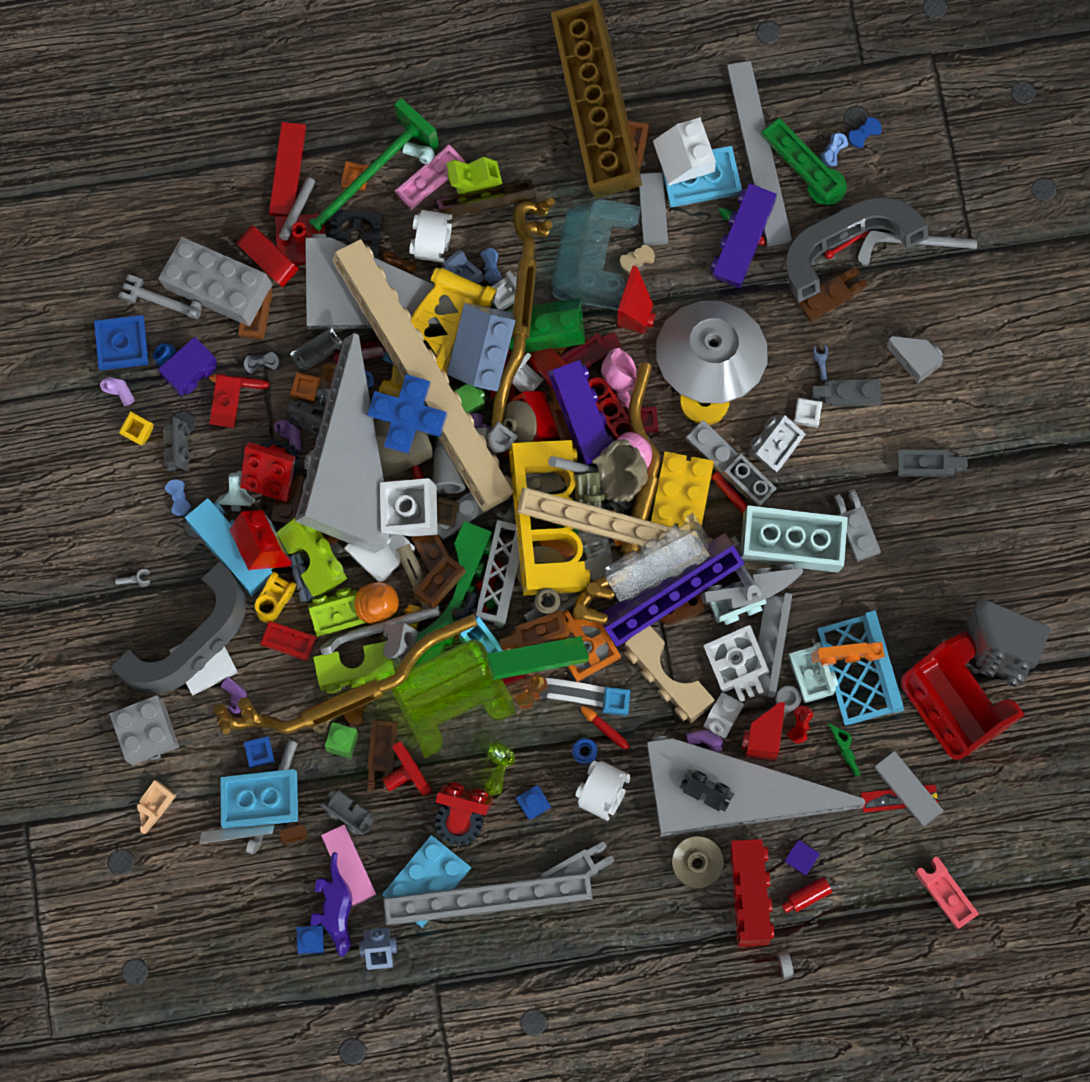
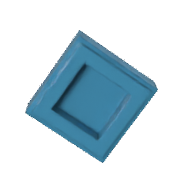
M605 687L602 713L628 716L630 690Z

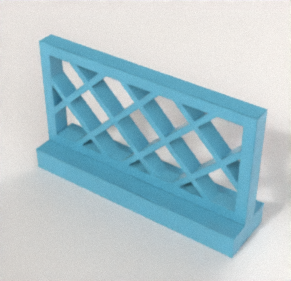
M875 610L867 612L866 615L818 628L823 648L832 647L831 644L827 643L824 634L831 631H836L843 635L837 646H841L846 637L857 643H864L867 637L869 643L882 642L885 657L874 661L876 669L871 667L873 661H869L868 664L862 661L856 662L865 667L859 680L846 673L852 663H847L843 671L833 665H828L830 672L835 673L836 671L841 674L837 680L838 686L835 687V692L845 726L889 713L905 711ZM863 622L865 633L861 640L848 634L853 625ZM847 627L845 632L840 630L841 628ZM868 670L877 673L879 676V681L875 688L862 682ZM844 676L856 682L850 695L842 692L839 687ZM860 685L872 691L866 704L853 698ZM880 685L882 686L883 693L878 691ZM878 694L885 698L887 708L875 710L869 704L874 695ZM842 695L848 698L845 704ZM851 700L863 706L859 716L848 718L846 709ZM867 709L872 711L870 713L864 714Z

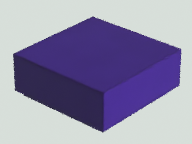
M798 840L784 863L806 876L820 853Z

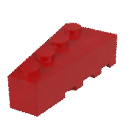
M762 839L731 841L730 850L737 947L769 946L771 939L774 938V925L770 923L769 913H772V899L768 897L767 887H770L769 871L765 872V861H768V847L763 846Z

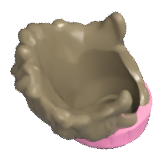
M634 432L624 433L617 440L611 442L608 447L604 448L598 457L592 460L598 466L602 493L605 494L607 500L612 499L615 503L619 500L621 502H630L634 495L641 490L642 485L646 484L648 479L647 468L652 459V448L649 442L641 435Z

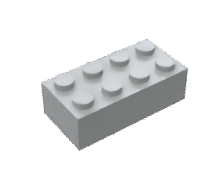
M183 237L179 240L158 278L166 290L190 301L199 302L202 306L249 327L273 285L266 273Z

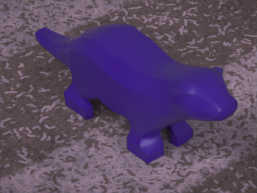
M333 852L330 863L332 882L326 878L316 879L315 892H324L325 900L323 902V914L312 913L311 925L318 926L322 924L332 937L338 955L343 957L351 946L347 919L352 905V893L339 872L337 866L338 854Z

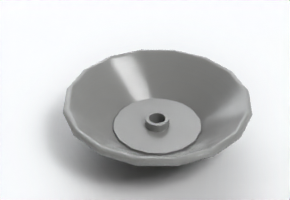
M699 301L681 307L664 322L656 339V361L664 379L679 394L700 403L723 404L743 397L759 383L767 366V342L759 324L744 310L723 301ZM715 342L718 346L712 347L709 343Z

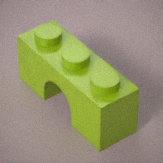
M294 518L277 532L288 554L299 553L304 550L308 553L310 565L301 574V577L312 596L328 594L347 579L342 565L336 560L331 551L330 544L324 539L320 531L295 522Z
M387 641L363 646L365 653L364 662L359 667L353 669L347 668L341 663L338 652L313 657L320 690H326V693H334L340 691L341 687L351 685V688H356L367 681L374 679L380 681L395 673L393 661L385 657L383 653V648Z

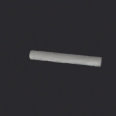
M306 178L279 234V238L282 240H288L292 232V225L296 223L315 184L314 179Z
M551 456L548 460L550 466L577 473L598 472L597 467Z

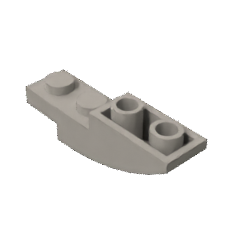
M704 420L685 438L702 455L700 458L714 461L713 470L719 472L731 486L757 506H761L777 489L742 454H738Z
M794 564L779 566L780 571L770 572V568L756 569L755 574L751 575V578L762 592L761 597L757 598L755 593H753V600L748 602L743 591L744 584L736 582L732 583V588L722 589V585L710 586L707 588V592L701 593L702 604L727 600L728 610L760 602L793 583L803 573V569H795Z

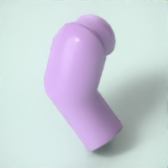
M108 377L100 382L101 390L109 394L119 395L124 406L130 405L135 401L124 380Z

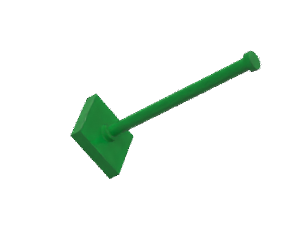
M402 98L394 105L398 123L406 130L315 219L311 218L308 221L315 231L319 232L322 229L321 226L412 137L416 138L422 145L431 147L433 151L439 147L436 129Z

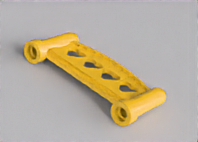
M436 268L431 277V281L434 282V288L430 290L412 314L411 323L415 329L420 330L424 340L433 349L437 356L436 364L440 371L443 370L447 375L464 303L490 308L497 294V289L491 286L485 288L444 268ZM443 295L448 296L458 313L437 315L435 307L440 305V297ZM437 318L448 335L429 338L425 336L424 331L429 327V320ZM394 364L391 379L389 381L384 379L378 392L399 398L404 380Z

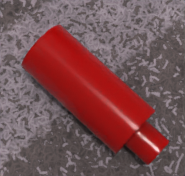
M822 877L787 896L788 901L781 904V907L785 914L792 910L797 913L832 894L831 887L827 880Z

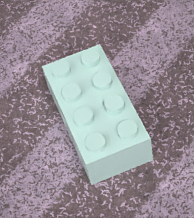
M747 506L743 513L740 557L744 562L775 566L794 564L795 568L839 573L844 566L848 517Z

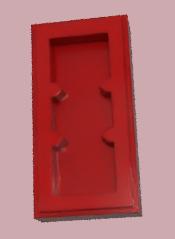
M217 375L210 425L235 428L242 379Z
M268 621L260 645L308 662L317 637Z

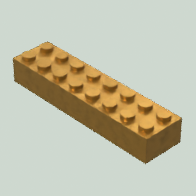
M592 0L552 12L551 18L590 191L597 199L642 186V179L602 7L597 0Z

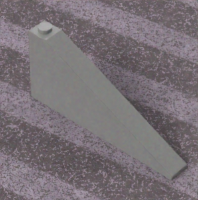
M325 234L311 235L312 238H306V308L308 330H327L330 327L332 329H373L332 262L335 252L348 245L332 238H326ZM373 258L376 265L381 266L384 270L388 285L396 290L399 297L398 301L402 308H406L410 316H412L421 301L434 288V285ZM443 295L440 297V305L435 307L437 315L458 313L448 296ZM437 318L429 320L428 328L443 327Z
M354 333L343 340L295 522L376 553L389 545L391 534L381 532L380 483L384 482L374 421L373 418L367 416L371 404L359 335Z
M666 736L654 737L651 739L652 742H647L660 837L860 809L865 805L864 798L676 739H667ZM689 770L693 772L694 770H699L708 776L707 779L713 783L721 782L731 788L730 792L735 795L731 801L725 800L730 803L725 812L722 810L718 812L704 804L707 797L705 793L702 794L699 801L683 793V789L679 787L683 779L689 780L684 777Z

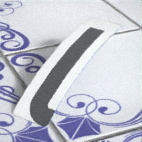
M542 678L538 696L603 707L605 687Z

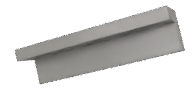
M499 520L496 522L476 612L480 619L492 621L493 626L503 628L506 622L519 564L516 524ZM501 528L514 531L512 541L505 545L499 537ZM498 542L501 547L496 550ZM504 551L508 557L507 564L499 569L494 562V555ZM492 566H493V568L495 569V572H493L492 574H490V573H491ZM498 574L502 580V587L493 593L488 582L490 578ZM486 591H488L490 596L485 598ZM490 599H493L497 605L495 615L482 613L483 604Z
M785 593L784 598L771 596L765 599L767 603L764 604L758 644L770 673L758 677L764 692L759 694L756 686H753L754 695L775 698L792 594Z

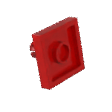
M319 214L299 215L296 223L292 225V232L288 240L279 238V234L288 216L275 217L277 247L295 265L306 264V238H312L311 235L313 234L326 235L325 223L321 226L322 229L319 232L315 231L308 223L311 218L315 219Z
M401 741L393 745L392 748L402 762L400 764L402 767L382 778L388 790L392 791L410 780L414 782L423 796L431 793V787L407 748Z

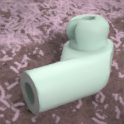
M409 142L404 145L403 153L419 158L423 164H429L434 158V151L431 147Z

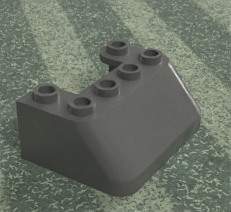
M979 599L976 602L964 627L976 645L974 659L976 665L980 668L979 671L989 677L996 675L1003 678L1004 683L1013 687L1018 685L1022 687L1029 669L1036 667L1052 629L1049 626L983 599Z

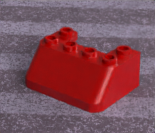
M967 631L941 643L906 672L901 679L902 689L946 753L955 760L968 756L1003 733L1025 715L1018 704L1012 699H1003L993 706L965 664L975 657L976 645Z

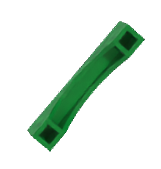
M466 521L463 522L454 544L458 562L465 568L466 573L458 581L454 596L447 609L438 620L418 633L416 643L427 634L453 623L452 610L461 608L465 604L467 593L475 591L476 586H473L476 577H481L485 568V563H482L486 554L489 555L492 544L491 531ZM455 636L432 646L418 659L414 666L435 674L437 668H442L446 659V654H443L447 645H452Z

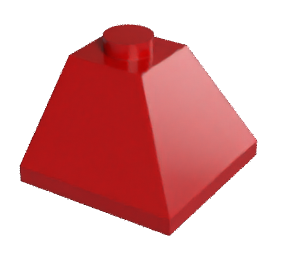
M632 265L618 308L617 326L646 334L647 328L653 327L656 313H652L653 303L637 266Z

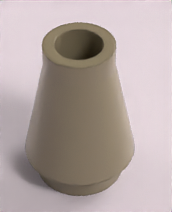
M545 588L537 593L535 605L543 613H553L560 605V597L555 590ZM545 599L549 600L551 606H543L542 601Z

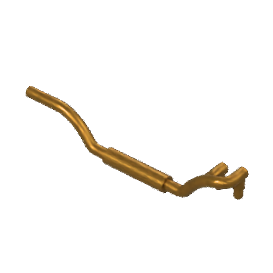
M551 197L540 202L526 200L520 202L514 208L513 223L515 232L523 243L522 258L518 260L513 308L515 324L512 337L514 340L511 357L502 373L499 388L495 394L491 429L497 422L503 425L509 390L523 361L526 339L530 337L537 262L534 260L535 241L531 234L545 238L552 228L550 220L540 223L525 222V214L532 213L545 217L548 210L555 203Z
M641 362L628 409L629 422L632 432L644 437L651 445L652 459L647 468V482L636 493L630 516L648 521L659 483L657 475L661 457L657 448L648 438L641 420V406L652 365ZM623 542L621 548L623 557L619 569L588 584L574 604L572 614L575 619L595 621L602 624L607 622L608 616L587 607L594 597L613 599L614 591L607 587L624 581L630 575L635 557H638L640 554L641 546Z
M471 614L427 634L409 650L393 675L380 681L374 679L302 711V715L289 721L260 715L247 697H243L238 701V707L242 714L241 717H233L223 703L214 706L213 711L216 714L221 732L225 735L229 734L231 729L240 730L251 727L268 728L280 734H290L305 727L311 729L383 697L385 692L403 684L415 663L428 649L441 641L478 626V622L474 614Z

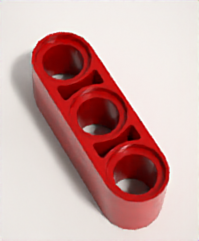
M251 225L236 241V244L282 287L299 270L254 225Z
M596 377L588 382L590 388H600L604 391L602 395L597 396L598 402H596L598 411H602L607 424L604 427L607 433L615 441L620 437L616 433L619 429L622 428L632 432L629 417L608 383L602 378ZM612 408L617 413L614 416H607L604 410Z

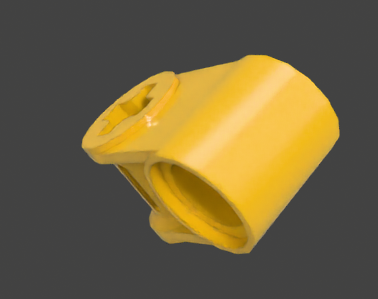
M273 572L255 602L258 618L265 623L275 621L285 604L294 594L297 584L294 582L290 584L278 577V573ZM270 604L274 608L269 613H263L260 611L261 607Z

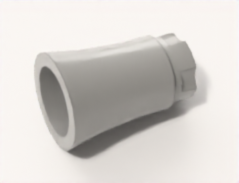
M437 439V442H435L432 482L436 485L437 494L451 495L461 493L466 489L464 480L441 441Z

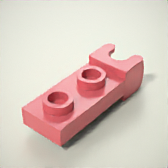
M935 856L931 861V865L934 868L933 874H928L923 868H918L915 871V875L929 891L956 930H958L978 916L979 913L947 872L948 870L941 860Z

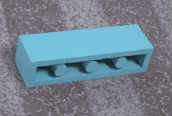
M207 498L185 517L187 524L252 597L265 586L272 574L271 570L273 568L247 569L229 531L234 521L228 522L223 516L226 512L218 502L213 504Z

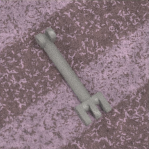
M130 274L127 275L126 280L134 285L124 283L122 289L130 292V294L120 292L118 295L120 299L135 304L137 297L186 314L194 319H199L202 311V305L199 302L192 301L191 305H187L142 288L143 279Z
M734 536L730 538V541L739 553L741 546ZM744 565L736 569L737 575L744 584L743 591L748 602L753 600V593H755L757 598L761 597L762 592L753 581Z

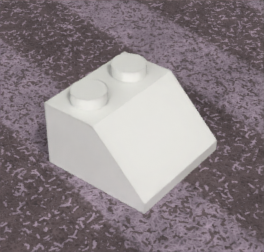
M700 117L677 124L653 140L668 186L715 172L716 160Z
M429 478L380 483L382 533L405 536L438 534L436 485Z

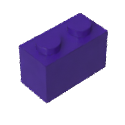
M194 337L158 370L161 377L182 397L185 393H191L197 387V382L203 377H209L215 371L217 362L209 350Z

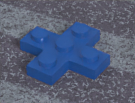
M406 374L399 398L374 392L367 416L391 423L384 444L385 448L409 454L416 431L441 437L448 413L424 406L431 385L430 381Z

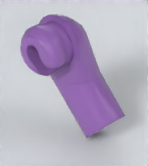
M228 677L221 687L231 695L230 711L234 714L241 713L238 701L243 697H247V693Z

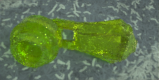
M492 743L487 751V756L490 757V761L498 764V767L485 784V789L489 792V795L501 794L506 766L510 767L515 762V754L507 749L506 745ZM505 754L511 757L510 761H508V756H505Z

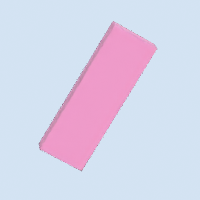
M448 145L429 164H425L395 190V194L412 210L448 180L446 163L452 160L465 163V160Z
M345 825L321 835L330 856H332L333 852L338 854L337 866L351 890L352 905H357L376 896Z

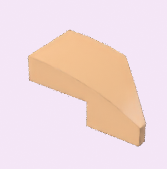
M158 780L153 781L140 799V804L137 805L141 819L140 830L143 834H146L177 796Z

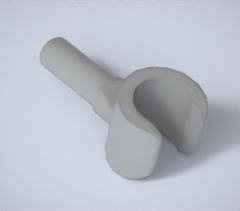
M141 569L135 576L116 578L115 583L116 585L137 583L141 587H146L150 584V580L142 581L139 577L150 574V571Z

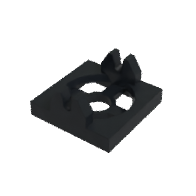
M337 210L333 214V220L331 221L330 238L337 241L338 239L347 240L349 244H352L354 242L350 241L349 235L353 231H359L363 234V243L372 242L370 249L373 252L374 258L378 259L383 214ZM354 219L351 229L347 232L338 231L344 222ZM362 220L371 225L374 231L373 234L365 233L361 229Z

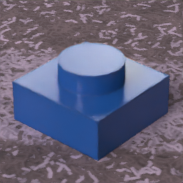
M269 736L244 742L250 769L275 763Z
M538 785L516 797L518 804L529 821L551 809L549 802Z
M323 926L297 927L298 954L324 953Z

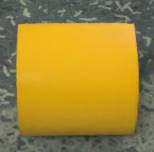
M130 411L119 434L139 445H143L148 440L154 425Z

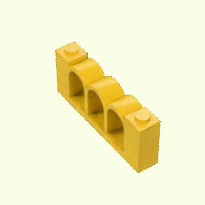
M572 440L512 443L508 451L523 596L537 595L540 590L545 588L553 589L558 594L583 592L587 584L590 583L589 569H585V561L578 562L582 556L583 545L578 535L573 532L574 528L531 530L530 516L516 513L522 488H527L526 474L556 473L565 480L566 491L553 495L572 500L569 496L575 487L574 472L550 466L548 460L551 456L577 462V450L572 448ZM532 541H565L573 550V559L564 563L535 564Z

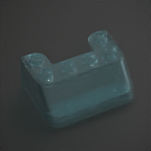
M597 200L573 206L567 211L552 280V293L557 299L565 301L581 298L582 304L618 310L625 290V281L617 273L603 271L611 228L629 229L636 224L639 225L641 206Z

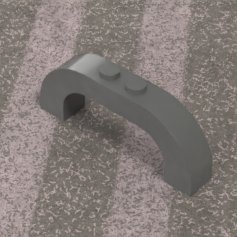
M874 198L861 201L848 208L841 209L838 213L828 218L819 220L816 224L801 232L793 241L788 251L786 261L788 282L794 297L800 303L820 293L819 278L811 265L820 254L872 229H885L893 232L908 249L928 239L927 223L911 206L888 198Z
M220 561L202 578L210 591L216 595V605L212 614L172 654L161 661L148 663L141 661L128 650L110 667L131 689L145 694H160L182 686L198 671L202 670L206 663L219 653L237 633L244 619L246 599L238 581Z

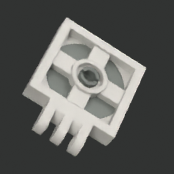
M750 625L703 645L723 693L735 688L740 702L745 701L743 690L747 691L750 698L755 696L752 690L753 686H756L759 694L764 692L758 677L770 673Z

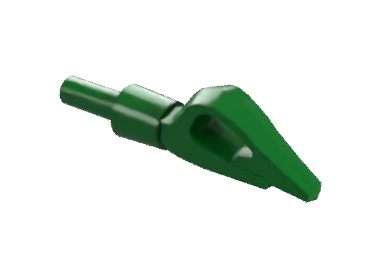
M827 723L842 752L845 763H849L855 777L860 776L861 773L854 761L856 758L849 748L852 742L851 735ZM839 732L847 737L846 741L839 737Z

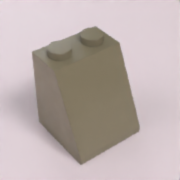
M381 420L374 421L383 478L410 470L415 465L422 466L434 462L432 447L426 433L416 431L410 453L405 454L384 447L391 423Z

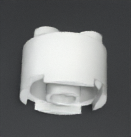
M422 210L421 214L415 215L413 229L417 230L416 238L411 240L409 251L410 254H414L415 259L440 263L446 261L447 257H442V254L449 249L452 224L447 223V220L452 219V214Z
M593 761L588 770V775L590 776L585 784H580L576 797L579 798L580 808L608 821V813L614 815L625 795L626 790L622 787L624 782L629 784L630 775L603 761Z

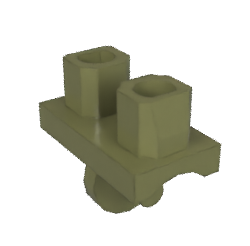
M600 472L575 474V501L601 508V501L605 500V494L600 492Z

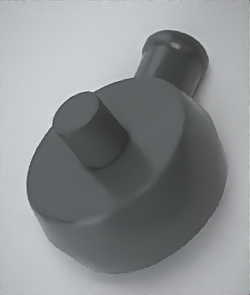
M514 503L510 504L505 513L499 510L497 516L501 518L500 521L516 524Z

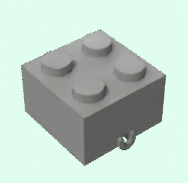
M157 695L110 713L125 761L131 765L150 758L151 760L159 759L161 754L180 747L164 700Z

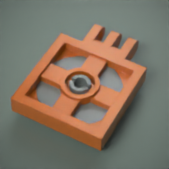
M568 610L563 612L567 619L570 636L560 640L581 636L589 655L588 662L567 666L576 682L621 658L602 623L583 619L577 620L571 616Z

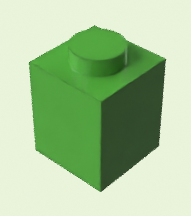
M466 384L456 390L462 401L461 406L466 413L468 412L471 415L485 409L484 400L487 398L481 388Z
M332 722L325 743L326 751L351 759L359 736L357 729Z

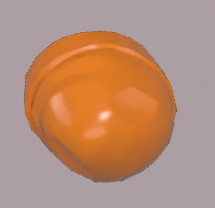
M373 582L364 585L357 592L354 603L355 611L360 620L365 623L376 624L383 622L396 613L399 606V598L392 586L383 582Z

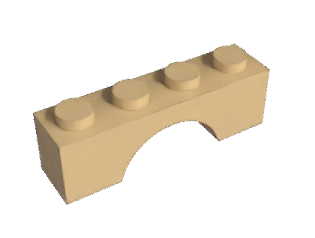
M648 626L625 642V649L627 651L624 653L633 664L637 662L643 669L641 673L649 683L653 681L659 687L657 692L666 702L670 700L676 707L674 712L682 721L687 720L691 724L711 708L715 700L699 681L679 683L670 679L664 673L660 664V656L665 642L651 626Z

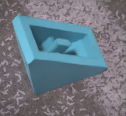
M476 615L475 618L478 626L458 634L459 641L483 666L487 667L486 655L504 650L501 649L498 641Z

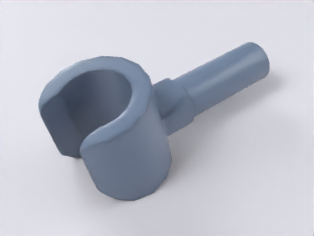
M824 345V354H818L816 346L813 350V358L818 362L821 381H827L825 361L828 357V347Z

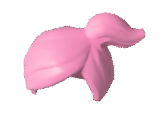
M615 348L603 360L601 374L610 388L616 391L615 396L620 404L629 409L631 398L629 391L633 390L635 384L636 367L627 352L620 350V348Z

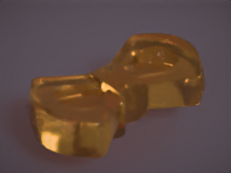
M541 675L531 677L528 690L515 697L519 707L522 709L531 708L534 700L540 699L539 693L548 688V682L545 677Z

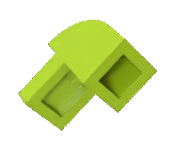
M482 157L469 164L457 160L446 163L448 180L451 186L456 187L458 194L493 188L502 184L497 161Z

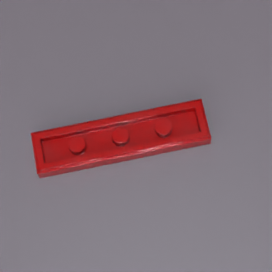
M286 122L281 124L269 210L270 216H288L297 199L306 124Z

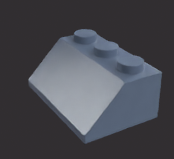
M464 303L447 375L474 387L498 391L515 324L513 313Z

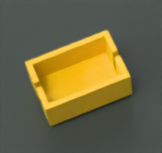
M664 452L651 522L673 528L674 524H678L679 530L700 535L714 461L692 457L691 461H686L687 456Z

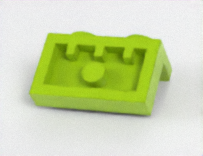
M345 588L337 591L336 595L331 597L320 595L312 598V602L308 603L317 637L365 623L360 620L355 611L356 590L351 591V588Z

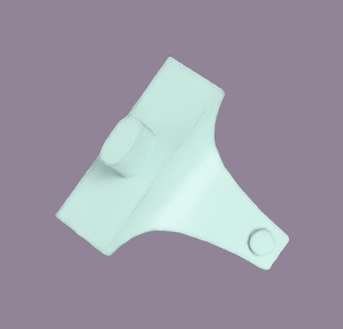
M242 471L229 474V491L219 496L216 501L220 505H231L232 511H241V506H252L255 498L251 497L246 489L240 488Z

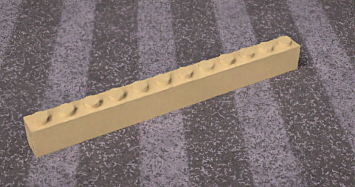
M360 239L336 251L332 262L403 380L407 374L431 382L424 406L448 413L441 437L438 438L481 510L485 512L508 500L513 493L510 479L502 474L499 469L498 459L495 455L490 454L484 436L476 431L472 416L464 411L461 406L460 396L456 391H452L446 373L438 368L434 353L426 348L423 343L422 333L419 329H415L411 323L410 313L400 305L396 290L388 285L385 272L381 266L376 265L370 247L368 245L365 246Z

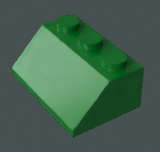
M581 298L532 306L530 337L526 339L525 353L585 344ZM513 308L508 309L507 312L513 313ZM511 336V340H510V344H509V348H510V350H511V353H512V349H513V340H514V338H513L512 336Z

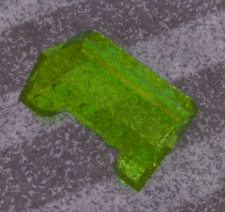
M469 640L412 668L403 684L392 689L405 721L424 758L437 753L443 746V737L437 727L438 725L480 704H483L489 717L494 720H503L516 714L513 700L502 679L493 680L485 659L488 652L480 641Z

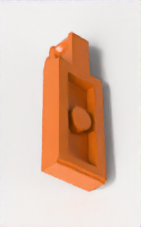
M882 642L818 648L811 654L812 663L821 662V666L836 664V660L845 659V663L860 661V657H865L870 662L885 657Z

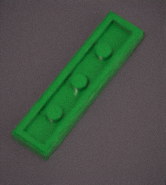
M780 117L761 131V136L825 203L844 188V184Z
M580 636L488 653L485 659L493 680L586 663L589 660V655Z

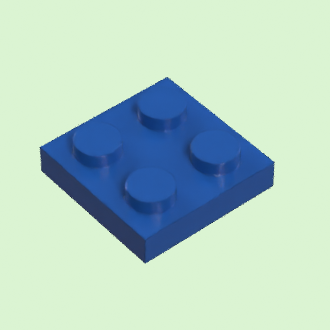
M143 315L94 321L99 370L149 365L145 318Z

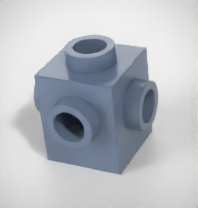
M389 927L363 930L364 941H359L360 956L366 959L367 970L393 967L392 953H397L396 938L390 937Z

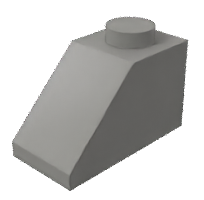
M894 336L888 340L886 347L917 383H920L937 370L943 362L941 350L936 345H931L928 340Z

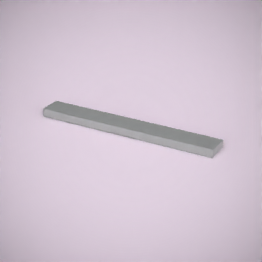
M751 61L727 65L753 185L777 194V200L764 229L767 247L789 243L792 241L771 146L761 136V131L766 128Z
M589 873L384 898L383 900L386 925H395L592 900Z

